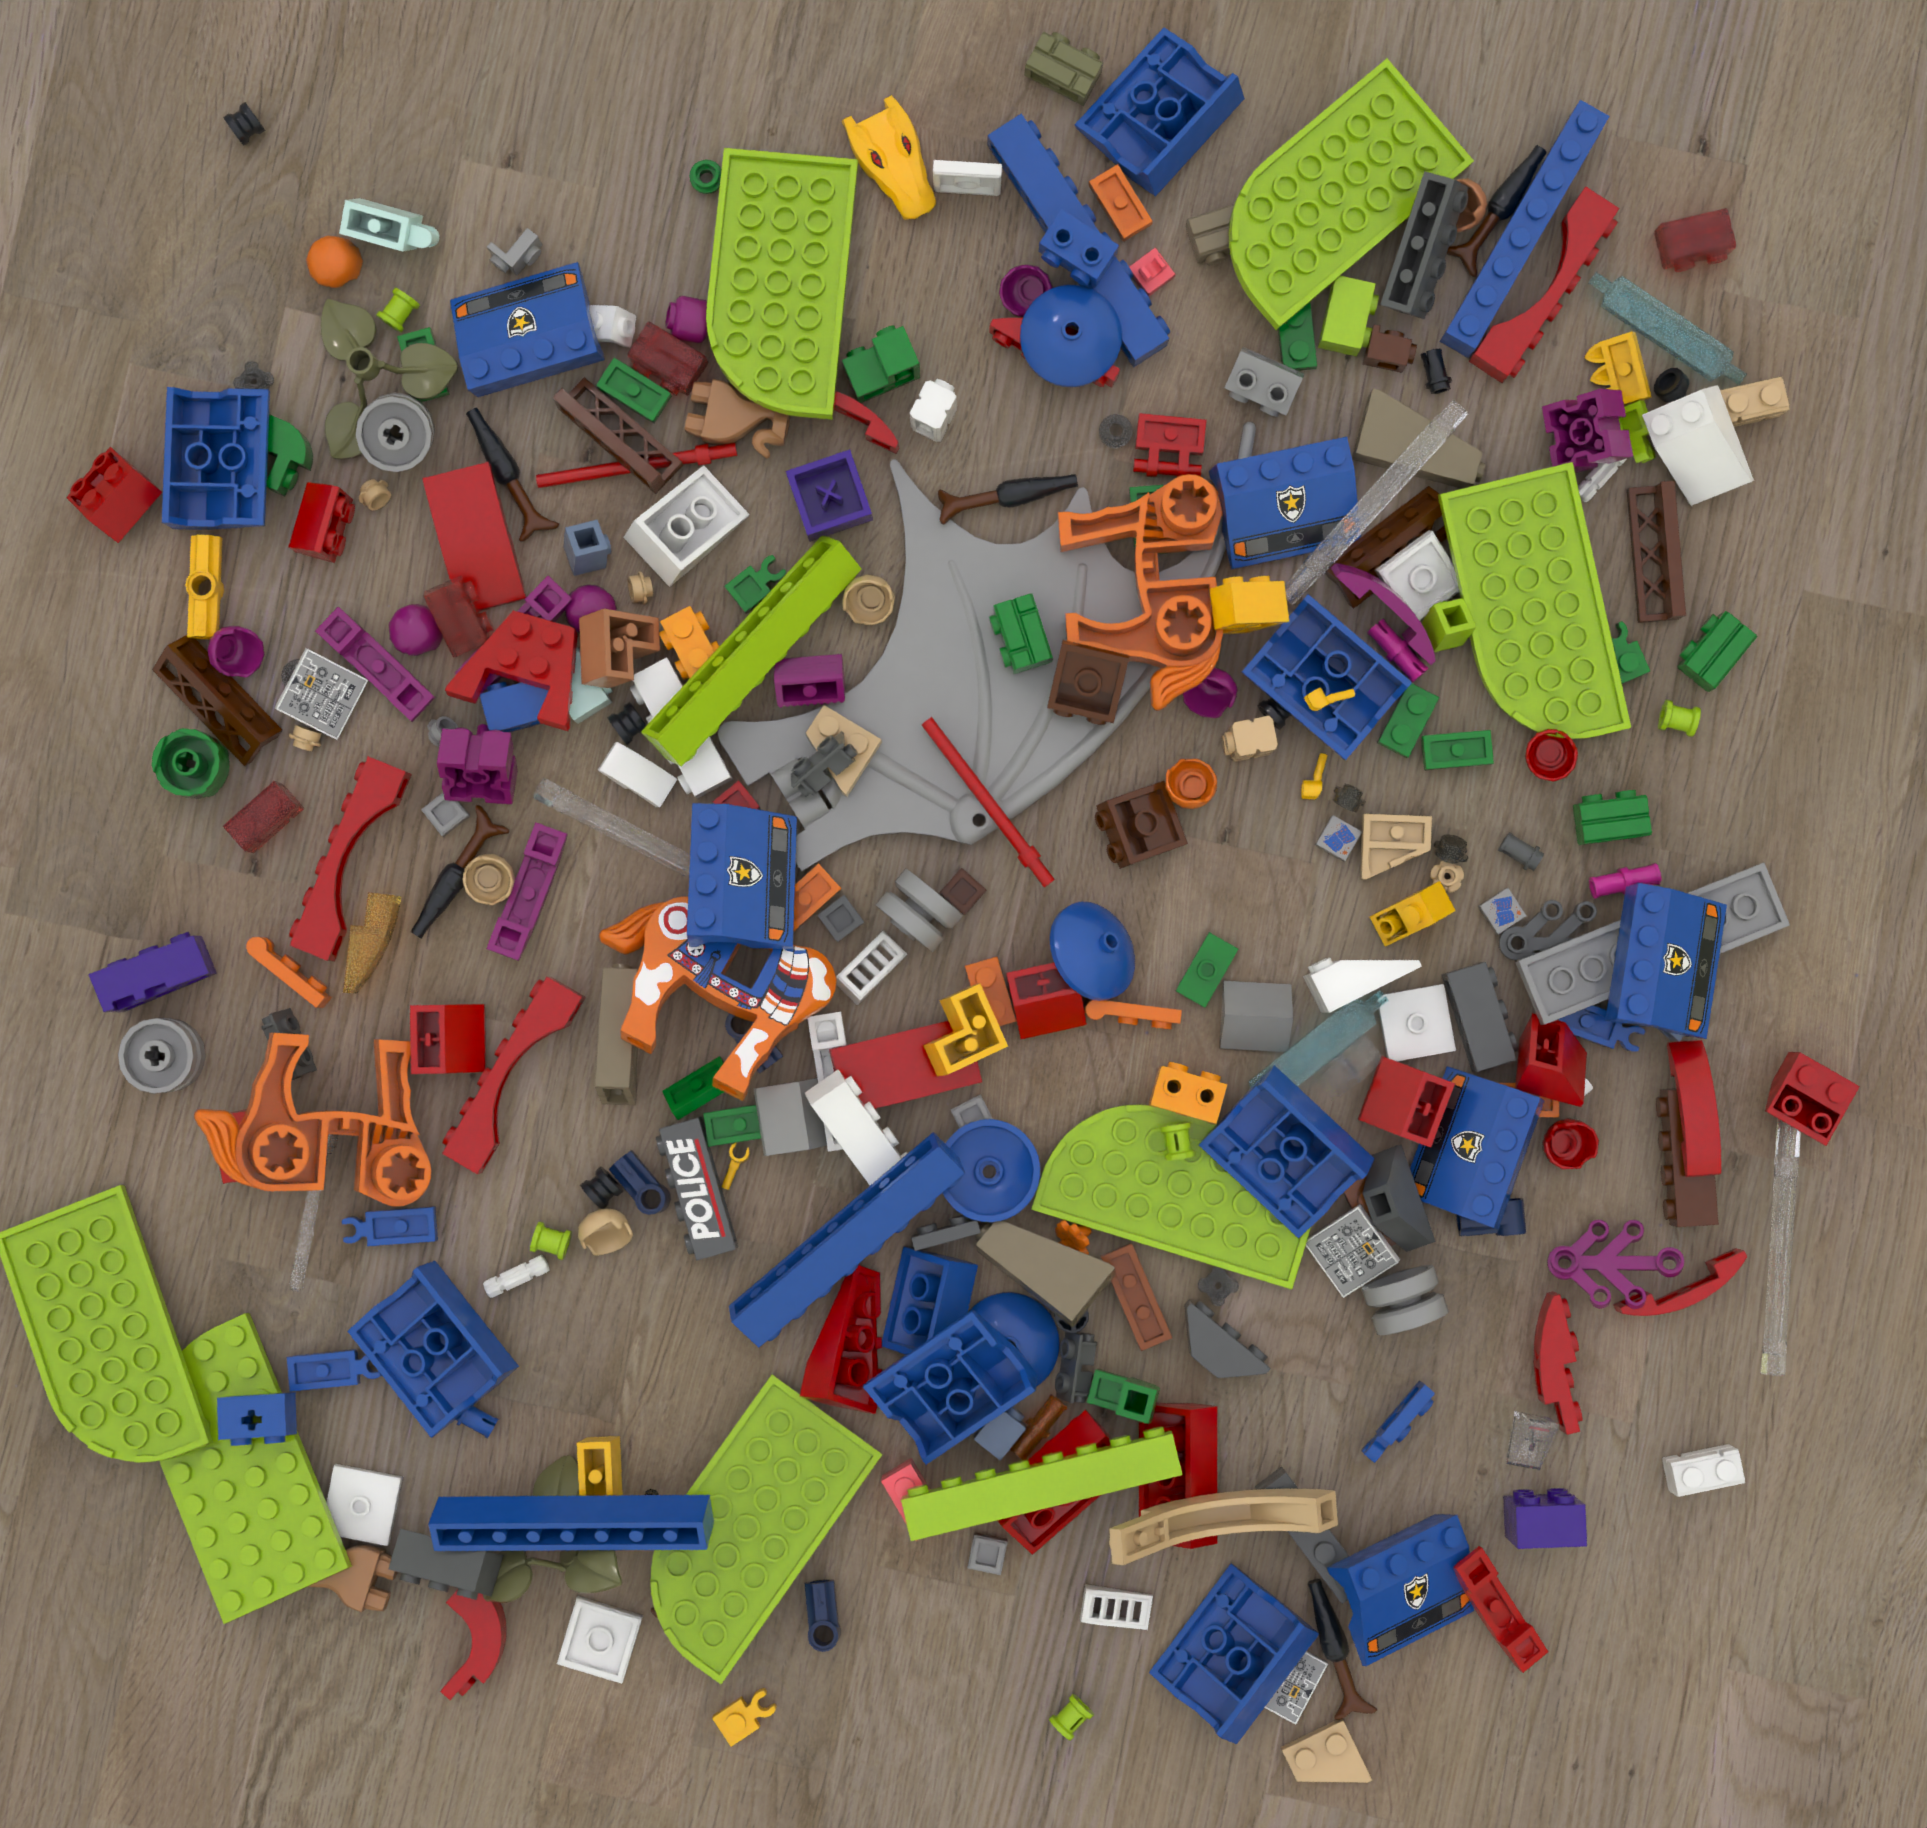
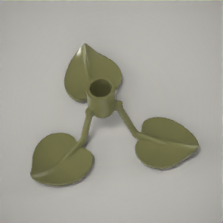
M327 299L321 316L322 341L328 353L340 361H346L349 370L356 375L354 382L357 384L361 403L359 408L353 402H342L335 405L329 411L325 420V435L331 457L334 459H349L362 454L356 439V428L359 417L367 407L364 381L375 379L380 369L403 374L401 384L409 395L418 399H429L440 394L457 373L458 364L448 352L435 345L416 343L406 347L401 352L400 361L403 368L379 361L365 348L372 344L376 335V324L369 312L357 305Z
M570 1455L563 1456L544 1469L534 1484L533 1496H579L578 1463L575 1458ZM561 1550L560 1562L558 1563L535 1557L527 1559L526 1551H501L499 1554L503 1555L492 1597L484 1594L483 1597L487 1602L494 1601L499 1603H508L518 1599L528 1590L533 1577L531 1565L550 1567L561 1572L566 1570V1584L570 1589L578 1593H597L622 1585L615 1550Z

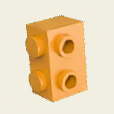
M688 606L660 621L664 630L659 632V635L667 650L675 649L680 660L674 663L682 679L691 678L719 648L718 642L710 643L705 634V631L710 629L701 611L694 613L691 606Z
M1169 1062L1167 1067L1160 1066L1149 1106L1203 1120L1210 1124H1217L1227 1084L1220 1082L1221 1076L1201 1071V1075L1196 1076L1187 1073V1066L1174 1062ZM1171 1081L1177 1085L1176 1093L1169 1092L1167 1089L1168 1082ZM1202 1091H1206L1209 1094L1210 1099L1208 1103L1201 1100L1200 1094Z

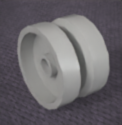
M394 392L379 396L364 409L357 421L356 439L359 450L369 463L381 470L399 472L413 468L424 459L433 444L435 426L431 413L421 401L409 394ZM397 425L401 428L399 432L403 434L400 437H394L390 429Z
M905 868L895 880V884L908 899L904 902L894 893L885 892L876 903V906L891 918L890 922L911 940H918L931 952H934L943 941V936L930 923L934 918L945 928L953 929L963 915L920 878Z
M172 1018L143 1020L131 1027L121 1040L118 1052L120 1070L126 1080L140 1091L153 1094L179 1091L192 1084L202 1072L206 1057L204 1043L196 1029L184 1021ZM160 1053H165L164 1060H161Z
M1423 1265L1399 1271L1372 1281L1362 1287V1292L1368 1306L1383 1307L1376 1311L1371 1318L1377 1335H1390L1411 1330L1448 1314L1449 1309L1444 1295L1435 1292L1427 1293L1434 1289L1439 1282L1433 1265Z

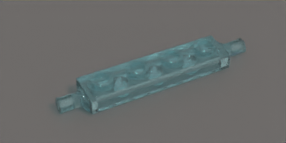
M1596 271L1588 284L1604 294L1601 303L1603 309L1712 382L1721 375H1724L1739 386L1746 377L1747 373L1731 364L1734 351L1625 277L1621 276L1612 283Z
M1378 990L1377 993L1365 1002L1356 999L1342 1006L1248 1081L1250 1088L1274 1065L1298 1087L1377 1024L1373 1013L1389 1000L1384 996L1374 1004L1376 1000L1384 995L1381 990Z

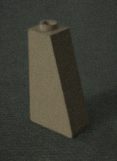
M1373 388L1369 393L1352 460L1460 489L1471 487L1475 482L1480 483L1485 468V463L1480 462L1482 451L1384 392Z
M614 964L612 968H603L595 1073V1089L602 1104L636 1105L638 1047L622 1040L620 1033L631 1005L633 981L638 971L637 969H632V966L627 964Z
M1005 1221L994 1222L992 1225L987 1223L980 1230L981 1233L976 1236L978 1253L1072 1327L1076 1325L1116 1275L1115 1267L1110 1263Z

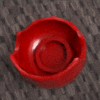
M1547 729L1536 733L1527 743L1525 759L1530 771L1536 777L1554 782L1566 778L1575 769L1578 751L1568 734L1557 729ZM1556 733H1558L1565 738L1553 737L1545 734L1555 735Z
M1561 1119L1550 1126L1544 1134L1542 1141L1543 1152L1548 1161L1560 1169H1581L1584 1163L1591 1158H1595L1598 1154L1599 1139L1594 1129L1581 1120Z

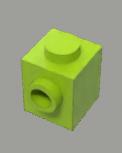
M1463 598L1434 604L1421 622L1431 641L1434 652L1463 646L1471 633L1476 629L1472 615Z

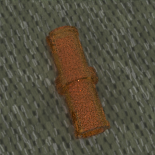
M1051 1394L1033 1418L1030 1416L1027 1419L1026 1423L1028 1425L1026 1430L1010 1450L1020 1459L1027 1460V1457L1043 1438L1047 1439L1051 1434L1049 1430L1068 1407Z

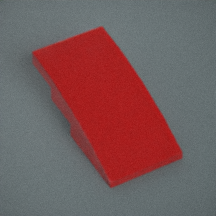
M485 462L422 478L440 548L460 614L465 615L525 600L526 593L501 499L498 497L491 464Z
M949 1021L829 1049L834 1072L839 1069L845 1079L852 1076L863 1092L858 1095L863 1104L870 1101L875 1109L982 1082L977 1061L948 1075H936L923 1045L953 1032Z

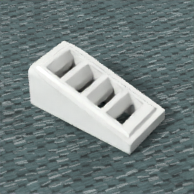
M882 931L836 976V985L858 1005L907 956V953ZM879 945L893 957L890 962L876 949ZM869 955L883 967L881 971L867 959ZM859 965L874 977L871 981L857 969ZM852 975L864 988L859 990L848 977Z
M1085 1584L1080 1621L1095 1625L1148 1630L1153 1595ZM1095 1597L1101 1598L1099 1614L1093 1613ZM1108 1599H1115L1112 1616L1106 1615ZM1122 1600H1128L1126 1618L1119 1617ZM1135 1601L1142 1602L1139 1620L1133 1619Z

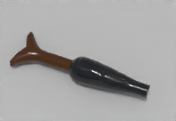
M1536 145L1529 156L1492 195L1487 204L1488 214L1470 240L1462 245L1450 246L1448 248L1447 254L1460 258L1465 269L1472 277H1477L1476 260L1479 248L1496 224L1501 220L1508 219L1514 212L1529 186L1539 163L1547 153L1542 147Z
M474 408L468 411L466 415L474 428L486 462L491 464L494 478L499 484L507 486L524 516V526L519 541L523 542L529 539L534 531L558 528L559 523L545 518L534 509L518 480L520 469L497 434L484 420L479 409Z
M1076 474L1056 477L1007 480L1000 483L996 490L964 497L953 496L940 489L938 497L943 504L939 520L944 525L963 510L996 503L1007 508L1024 505L1059 491L1078 487Z
M480 805L475 806L477 820L474 835L456 862L447 864L441 871L417 922L410 931L421 939L428 928L445 911L464 887L462 879L465 867L474 859L484 842L490 837L510 832L503 825L493 824L486 811Z
M1321 1579L1311 1580L1308 1582V1586L1312 1595L1321 1648L1325 1657L1334 1664L1344 1695L1334 1718L1335 1720L1343 1719L1351 1712L1373 1714L1377 1711V1708L1367 1703L1356 1691L1346 1660L1349 1653L1348 1641L1337 1615L1325 1594Z

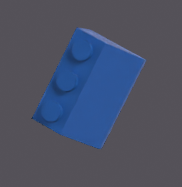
M903 1246L883 1334L882 1347L907 1355L968 1313L978 1265L946 1255L923 1250L915 1251L914 1248Z

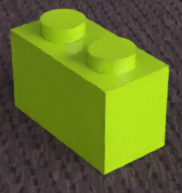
M1339 276L1332 283L1317 348L1357 357L1362 347H1368L1372 328L1366 327L1369 314L1375 315L1379 295L1374 294L1376 283L1345 276Z

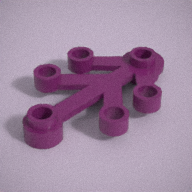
M1598 1219L1589 1224L1588 1231L1571 1247L1558 1246L1554 1248L1548 1256L1547 1265L1551 1274L1556 1278L1562 1280L1572 1279L1590 1296V1302L1596 1308L1602 1309L1610 1304L1611 1292L1605 1286H1598L1583 1270H1597L1625 1296L1627 1306L1632 1309H1639L1646 1302V1292L1643 1288L1634 1286L1618 1270L1658 1271L1665 1277H1675L1683 1270L1684 1256L1678 1249L1673 1247H1666L1660 1250L1657 1256H1618L1630 1243H1636L1642 1239L1644 1227L1637 1220L1627 1221L1623 1226V1231L1597 1256H1583L1595 1242H1603L1608 1238V1224ZM1600 1226L1605 1230V1233L1597 1236L1592 1232V1229ZM1634 1226L1639 1229L1640 1233L1637 1236H1631L1627 1233V1229ZM1561 1259H1568L1571 1262V1266L1564 1269L1558 1265V1262ZM1665 1260H1673L1676 1267L1674 1269H1666L1663 1266V1262ZM1597 1292H1602L1607 1296V1299L1604 1302H1598L1595 1300L1594 1295ZM1634 1292L1639 1293L1642 1296V1300L1640 1302H1633L1629 1299V1295Z

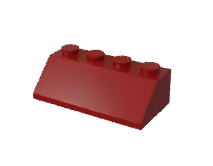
M1156 1403L1152 1422L1147 1424L1139 1421V1438L1144 1437L1143 1431L1157 1427H1164L1165 1432L1172 1431L1183 1474L1140 1485L1139 1517L1141 1516V1510L1152 1506L1217 1493L1218 1406L1196 1403ZM1217 1535L1194 1539L1173 1546L1193 1549L1217 1544Z
M1085 1409L1028 1459L1029 1465L1043 1462L1042 1456L1062 1451L1063 1457L1077 1454L1076 1448L1087 1444L1096 1443L1097 1449L1110 1446L1109 1440L1112 1437ZM1101 1495L997 1521L1001 1527L1033 1555Z

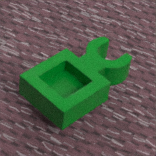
M773 555L763 560L761 569L758 572L750 565L724 586L746 614L755 608L771 591L767 586L770 582H779L787 574L785 569H782L777 574H771L768 571L769 566L776 561Z
M1621 621L1615 624L1619 634L1617 638H1612L1621 683L1623 684L1650 672V669L1638 641L1630 644L1627 643L1628 629L1625 623Z

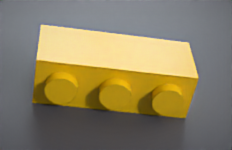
M620 1436L586 1437L577 1442L579 1496L623 1495Z

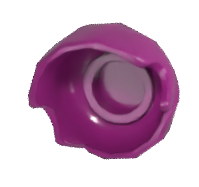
M1020 265L1010 269L1003 277L999 295L1003 306L1018 317H1024L1032 302L1044 292L1052 289L1053 286L1049 275L1038 266Z
M587 584L577 587L569 594L573 600L565 609V617L568 625L580 633V617L601 609L617 611L614 598L605 589L597 585Z
M412 604L404 606L394 613L389 622V638L398 651L411 656H418L436 650L445 634L442 618L436 610L425 605Z
M240 626L222 627L211 637L208 646L210 664L219 673L226 676L244 678L251 676L260 668L265 655L263 642L256 633Z
M1214 667L1202 683L1183 693V702L1192 712L1202 717L1219 718L1228 707L1231 708L1236 700L1238 691L1236 682L1226 671Z

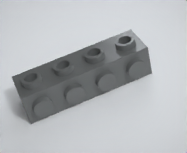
M1424 171L1380 305L1397 312L1425 319L1426 313L1432 309L1435 301L1434 289L1437 280L1443 276L1446 268L1445 256L1448 248L1456 239V224L1459 215L1465 210L1468 203V186L1455 179Z

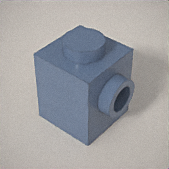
M598 520L565 527L563 548L573 575L576 576L606 568L607 555L611 554V545L608 536L602 533Z
M1011 1407L977 1430L973 1435L974 1440L1001 1461L1026 1430V1424L1022 1422L1025 1416L1015 1407Z

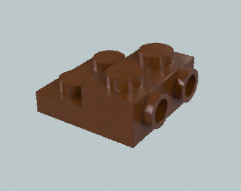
M1063 640L1047 708L1054 709L1053 712L1063 717H1073V714L1087 717L1086 720L1093 724L1105 725L1106 722L1114 723L1130 655Z
M1165 781L1096 805L1098 810L1095 813L1096 825L1101 831H1106L1110 842L1107 845L1108 857L1113 863L1118 864L1119 869L1188 844L1173 802L1166 792Z

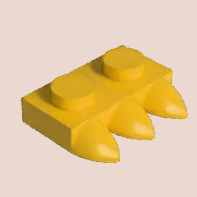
M1631 331L1601 341L1588 350L1585 355L1586 360L1593 363H1605V365L1599 367L1590 378L1591 382L1598 385H1610L1611 387L1607 389L1621 390L1624 406L1639 400L1652 398L1636 332Z

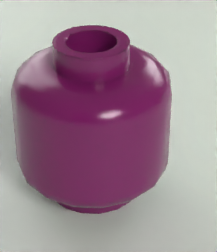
M679 296L675 302L669 303L665 328L670 329L673 338L694 343H702L708 333L706 323L707 301Z

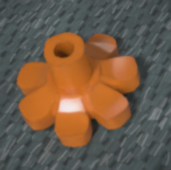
M1066 1220L1060 1221L1055 1228L1056 1236L1061 1239L1058 1243L1089 1255L1086 1247L1090 1244L1087 1237L1092 1233L1091 1228L1082 1225L1077 1226L1075 1223L1070 1226Z

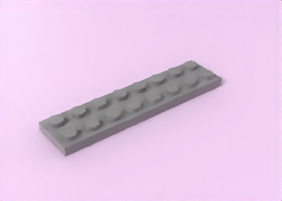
M1760 863L1688 892V894L1727 904L1720 954L1790 926L1765 863ZM1621 920L1515 962L1540 1025L1548 1024L1609 999Z

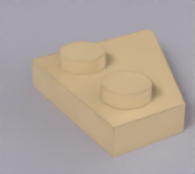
M823 705L807 730L806 736L814 749L818 751L817 747L825 738L830 735L835 737L842 731L845 740L844 746L850 743L857 750L858 754L854 757L855 761L837 776L829 767L827 768L842 794L848 797L880 747L882 740Z
M1362 814L1360 880H1366L1430 851L1432 816Z
M1343 1719L1335 1720L1281 1747L1297 1782L1368 1783L1372 1781Z

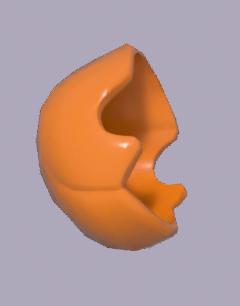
M325 236L315 241L310 247L306 258L310 276L318 284L331 288H340L348 281L357 279L363 262L359 248L348 239L336 236Z
M1180 759L1166 772V792L1172 802L1182 808H1200L1206 805L1217 791L1216 774L1209 764L1200 759Z

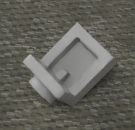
M527 228L507 253H504L495 244L490 242L487 249L492 257L489 260L502 272L506 273L509 269L518 275L526 265L530 266L538 259L541 254L540 248L542 243L539 237Z

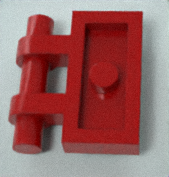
M1139 413L1135 449L1149 450L1148 460L1134 458L1133 472L1146 473L1147 477H1157V474L1176 476V478L1187 474L1201 477L1202 465L1189 464V455H1203L1206 420ZM1159 451L1179 453L1178 463L1158 461Z

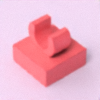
M1156 248L1129 266L1134 280L1140 288L1144 289L1148 297L1175 277V273Z

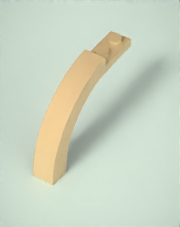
M1321 1489L1244 1490L1195 1496L1152 1506L1141 1510L1140 1517L1109 1528L1112 1564L1126 1565L1167 1547L1209 1536L1255 1531L1321 1533L1338 1525L1336 1493L1334 1490Z

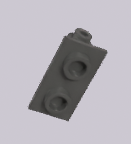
M842 731L835 737L832 735L828 736L817 747L818 751L809 759L803 757L793 766L791 770V786L794 788L800 783L798 789L805 797L809 794L815 795L832 780L825 769L829 767L837 776L855 761L854 757L858 754L857 750L850 743L844 746L845 740Z
M291 1008L271 1013L262 1019L264 1025L261 1028L267 1041L269 1040L270 1033L301 1034L299 1022L294 1017ZM308 1047L304 1050L295 1066L292 1080L317 1070L313 1061V1055Z
M1065 1332V1338L1060 1345V1356L1062 1358L1060 1372L1055 1379L1057 1398L1069 1403H1085L1086 1397H1088L1093 1372L1081 1371L1082 1365L1094 1366L1097 1342L1094 1341V1334Z

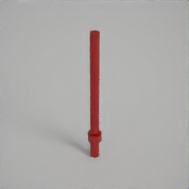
M736 443L709 447V444L696 445L695 449L672 453L682 461L683 465L697 463L698 466L712 464V460L738 456ZM664 457L649 458V464L654 469L666 468L671 465ZM619 462L538 474L536 475V482L538 488L630 474L631 472Z
M932 717L926 720L921 726L1019 854L1017 858L1024 868L1029 867L1044 888L1052 883L1055 879L1039 859L1041 855L1034 845L1031 847L1028 845Z

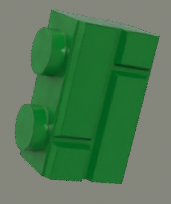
M1032 593L993 605L994 615L989 616L994 635L1001 634L1005 647L999 648L1005 668L1011 666L1013 674H1017L1053 661L1051 649Z
M1727 611L1718 616L1712 614L1700 627L1704 634L1696 643L1691 640L1679 653L1683 660L1678 664V669L1708 692L1716 689L1758 637L1757 634L1741 624L1737 618Z
M1636 790L1615 792L1616 799L1603 800L1602 794L1583 796L1582 803L1573 805L1578 845L1652 835L1647 796H1636Z

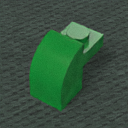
M269 414L268 454L277 458L267 479V488L285 497L287 491L292 490L297 482L299 474L296 471L297 467L300 466L311 471L313 452L309 441L292 424Z
M1095 1369L1087 1403L1116 1411V1415L1149 1424L1152 1422L1160 1388L1137 1378H1128Z

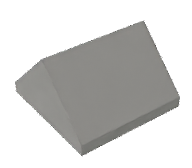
M1223 981L1220 1048L1288 1052L1293 1024L1291 984Z
M817 1078L753 1088L764 1156L827 1146L824 1123L812 1108L805 1095L806 1091L818 1084Z

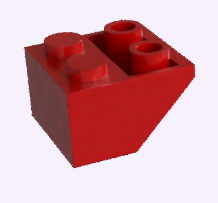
M109 447L106 452L96 457L90 471L73 484L70 494L66 498L87 520L119 543L161 495L162 491L118 452Z
M307 482L289 548L299 554L335 563L336 557L341 556L345 548L346 537L343 536L346 523L350 524L354 517L355 504H352L353 498L340 487Z
M1054 962L1006 973L1020 1040L1087 1025L1082 995L1074 991L1064 981Z
M485 1004L410 1005L411 1074L484 1072L486 1069Z
M1532 1013L1519 1039L1515 1089L1582 1107L1584 1104L1587 1052L1566 1022L1555 1020L1548 1024L1540 1025L1537 1015Z
M1788 1052L1772 1081L1765 1112L1822 1145L1827 1146L1860 1086L1801 1052Z
M1381 1056L1358 1120L1431 1148L1455 1083Z

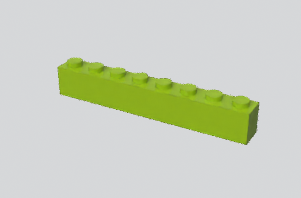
M822 535L641 731L664 758L681 767L685 762L691 760L704 741L718 731L720 724L725 718L740 707L742 700L754 687L762 683L769 670L776 663L784 659L790 647L809 631L812 623L831 607L833 600L854 580L862 568L842 543Z
M1157 1427L1143 1431V1438L1131 1440L1130 1435L1110 1439V1446L1098 1449L1096 1443L1077 1447V1454L1063 1457V1453L1060 1451L1042 1456L1043 1462L1029 1465L1028 1460H1022L1008 1464V1471L996 1473L995 1468H989L975 1472V1479L962 1482L961 1476L942 1480V1487L928 1490V1486L925 1484L907 1489L908 1495L902 1497L901 1503L910 1540H919L1181 1476L1183 1474L1172 1431L1165 1432L1164 1427Z

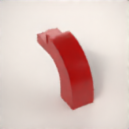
M457 1589L446 1602L464 1619L472 1636V1648L467 1661L440 1691L449 1700L457 1692L462 1697L477 1681L472 1677L473 1675L484 1684L496 1668L504 1651L507 1626L502 1604L494 1601L487 1602L483 1594L478 1593L477 1600L456 1595Z

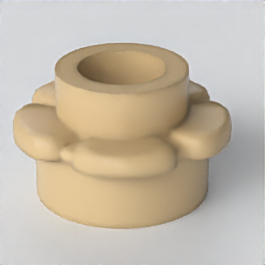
M375 479L365 482L360 488L359 502L372 511L385 506L391 498V492L387 489V482L384 480L377 482Z
M638 571L637 575L628 576V591L632 603L642 602L645 605L647 604V597L653 596L650 577H644L643 573Z
M295 725L293 734L289 733L288 735L294 739L293 746L313 751L314 746H321L319 741L322 733L314 729Z
M1446 859L1442 860L1439 865L1433 866L1430 877L1433 884L1440 881L1445 891L1451 893L1461 887L1460 882L1464 878V871L1461 866L1455 865L1453 860ZM1446 873L1450 874V879L1448 880L1444 878Z

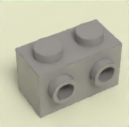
M1242 347L1224 388L1230 391L1229 396L1243 403H1247L1250 399L1261 404L1259 408L1261 411L1278 417L1279 413L1287 415L1302 382L1304 373Z

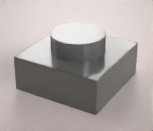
M845 895L817 915L837 942L865 923Z

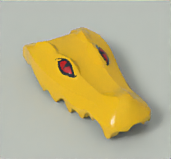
M891 95L883 99L885 110L857 124L852 116H849L842 120V124L846 130L853 154L858 159V164L866 175L874 179L880 190L888 198L891 197L904 220L917 219L934 208L936 199L927 180L917 132L907 113Z

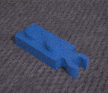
M1594 1005L1558 1019L1559 1021L1566 1022L1575 1036L1610 1049H1614L1616 1041H1619L1625 1050L1638 1051L1640 1047L1629 1042V1035L1633 1032L1641 1035L1645 1033V1030L1639 1026L1623 1027V1023L1605 1021L1607 1010Z
M436 1206L365 1212L366 1221L364 1222L358 1217H348L342 1220V1224H353L356 1228L354 1236L343 1238L345 1243H355L366 1236L367 1246L434 1242L438 1240Z
M357 1349L286 1357L290 1392L360 1384V1374L369 1379H376L382 1376L379 1371L370 1369V1360L366 1355L362 1359H358Z
M1419 1380L1378 1428L1377 1434L1363 1447L1361 1451L1364 1455L1375 1463L1389 1444L1392 1445L1395 1440L1398 1443L1401 1442L1410 1432L1411 1426L1409 1424L1418 1414L1421 1417L1430 1409L1434 1402L1431 1398L1435 1393Z

